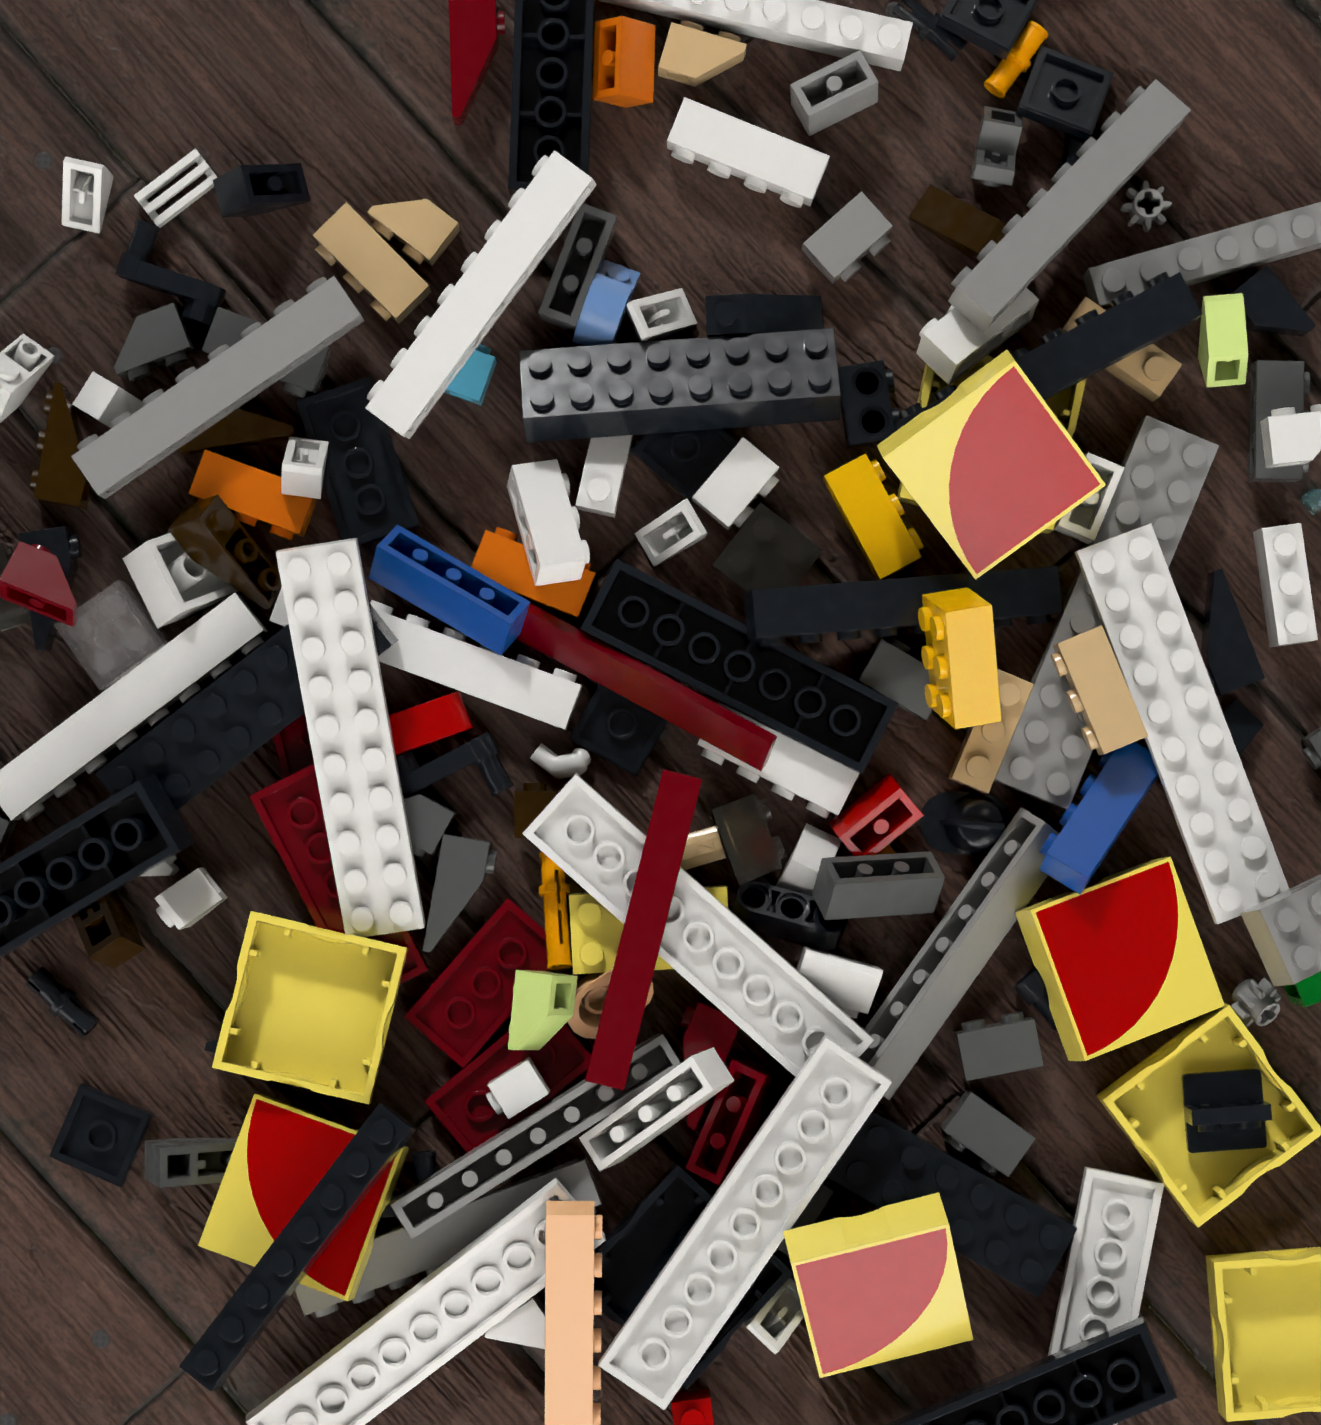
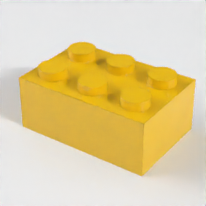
M968 587L923 594V607L918 609V620L921 630L925 631L926 646H922L921 655L923 665L929 672L930 684L925 685V698L928 707L932 708L954 729L1001 722L992 605Z

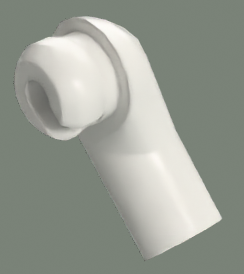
M542 743L530 757V759L558 779L573 777L575 774L582 775L587 771V766L591 762L589 753L582 748H576L572 753L558 756Z

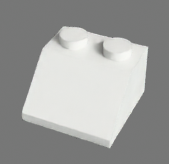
M171 533L146 541L122 558L157 629L185 619L238 592V590L191 560Z
M802 946L796 970L852 1018H857L859 1012L869 1013L883 974V970L878 966Z

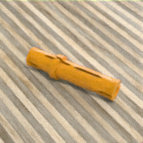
M541 851L539 857L541 861L542 885L538 889L539 896L543 897L547 969H568L572 967L567 895L570 894V885L565 882V871Z

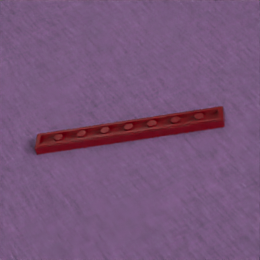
M530 603L521 634L516 639L757 770L762 771L777 739L776 735Z
M666 769L662 771L585 1078L587 1082L624 1091L702 778Z

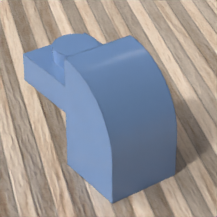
M604 259L599 272L595 274L589 288L572 342L583 346L614 344L623 322L626 304L630 302L640 272Z

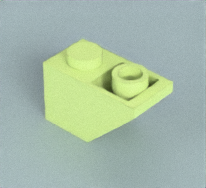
M1242 293L1203 296L1198 360L1206 388L1243 385L1246 383L1248 343L1244 297Z
M516 970L511 1022L509 1025V1050H540L574 1016L578 976L547 971Z

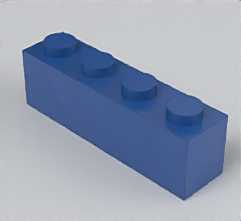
M398 524L376 547L369 579L499 655H502L521 634L530 601Z
M1136 742L1102 756L1098 764L1103 768L1098 777L1090 774L1079 792L1083 799L1078 806L1073 803L1069 805L1059 822L1064 826L1059 835L1052 832L1040 850V853L1045 858L1039 870L1080 895L1158 777L1150 751Z

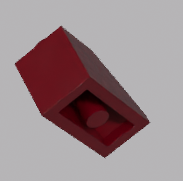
M19 541L0 577V598L74 627L77 622V603L57 556L53 555L44 546L38 544L28 545Z

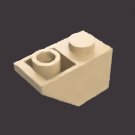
M681 21L680 24L671 22L658 66V76L696 87L744 61L747 44L740 42L741 38L732 33L720 31L718 35L704 32L703 27L694 22Z
M428 199L375 205L368 211L371 220L374 221L371 227L388 241L392 237L399 240L405 245L402 252L419 265L425 260L433 266L461 230L456 220Z

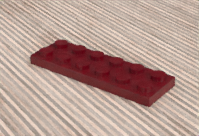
M314 763L252 793L249 797L316 926L345 934ZM410 930L364 937L408 948L400 984L428 971L429 967Z

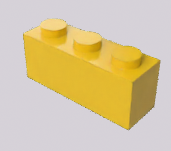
M865 453L824 475L822 480L876 580H883L922 557L919 550L924 548L913 527L908 530L900 517L905 514V511L895 493L888 495L882 484V481L886 480V476L876 459L870 461Z

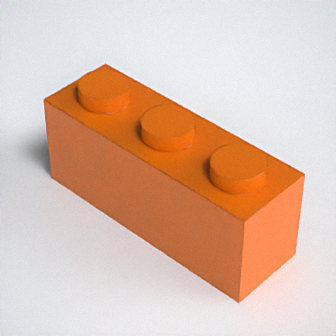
M204 450L188 493L197 498L198 501L218 494L230 511L235 512L234 516L239 522L255 527L257 520L271 525L270 533L288 540H292L294 534L304 537L318 500L316 498L281 494V477L208 450Z
M500 527L496 528L495 533L485 530L471 568L519 596L575 618H580L596 578V573L589 571L591 563L585 564L580 580L535 586L524 545L516 542L519 535Z

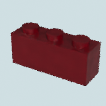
M731 1061L728 1071L735 1081L717 1093L685 1168L721 1186L757 1134L781 1078L749 1061Z

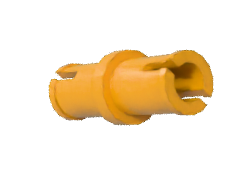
M1028 21L1006 60L1002 59L990 77L984 82V87L994 96L1004 98L1020 73L1027 72L1031 66L1030 59L1043 41L1047 39L1048 32L1038 23Z

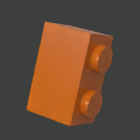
M625 16L595 22L592 100L624 108L653 103L656 25Z

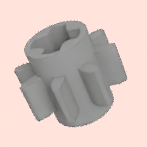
M1144 181L1139 193L1132 188L1128 189L1126 195L1132 201L1122 205L1120 208L1122 212H1129L1131 219L1127 226L1131 227L1135 223L1143 225L1144 232H1148L1153 220L1159 225L1166 221L1165 216L1160 212L1161 210L1168 209L1172 202L1163 201L1161 195L1164 190L1163 186L1157 190L1149 188L1148 181ZM1143 199H1146L1147 205L1154 206L1149 214H1146L1144 208L1138 207Z
M1263 978L1259 984L1254 979H1246L1233 991L1232 999L1235 1003L1231 1005V1008L1246 1027H1249L1253 1021L1258 1026H1265L1277 1017L1280 1011V1005L1277 1002L1281 999V996L1266 978Z

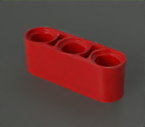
M460 691L389 715L396 756L473 728Z

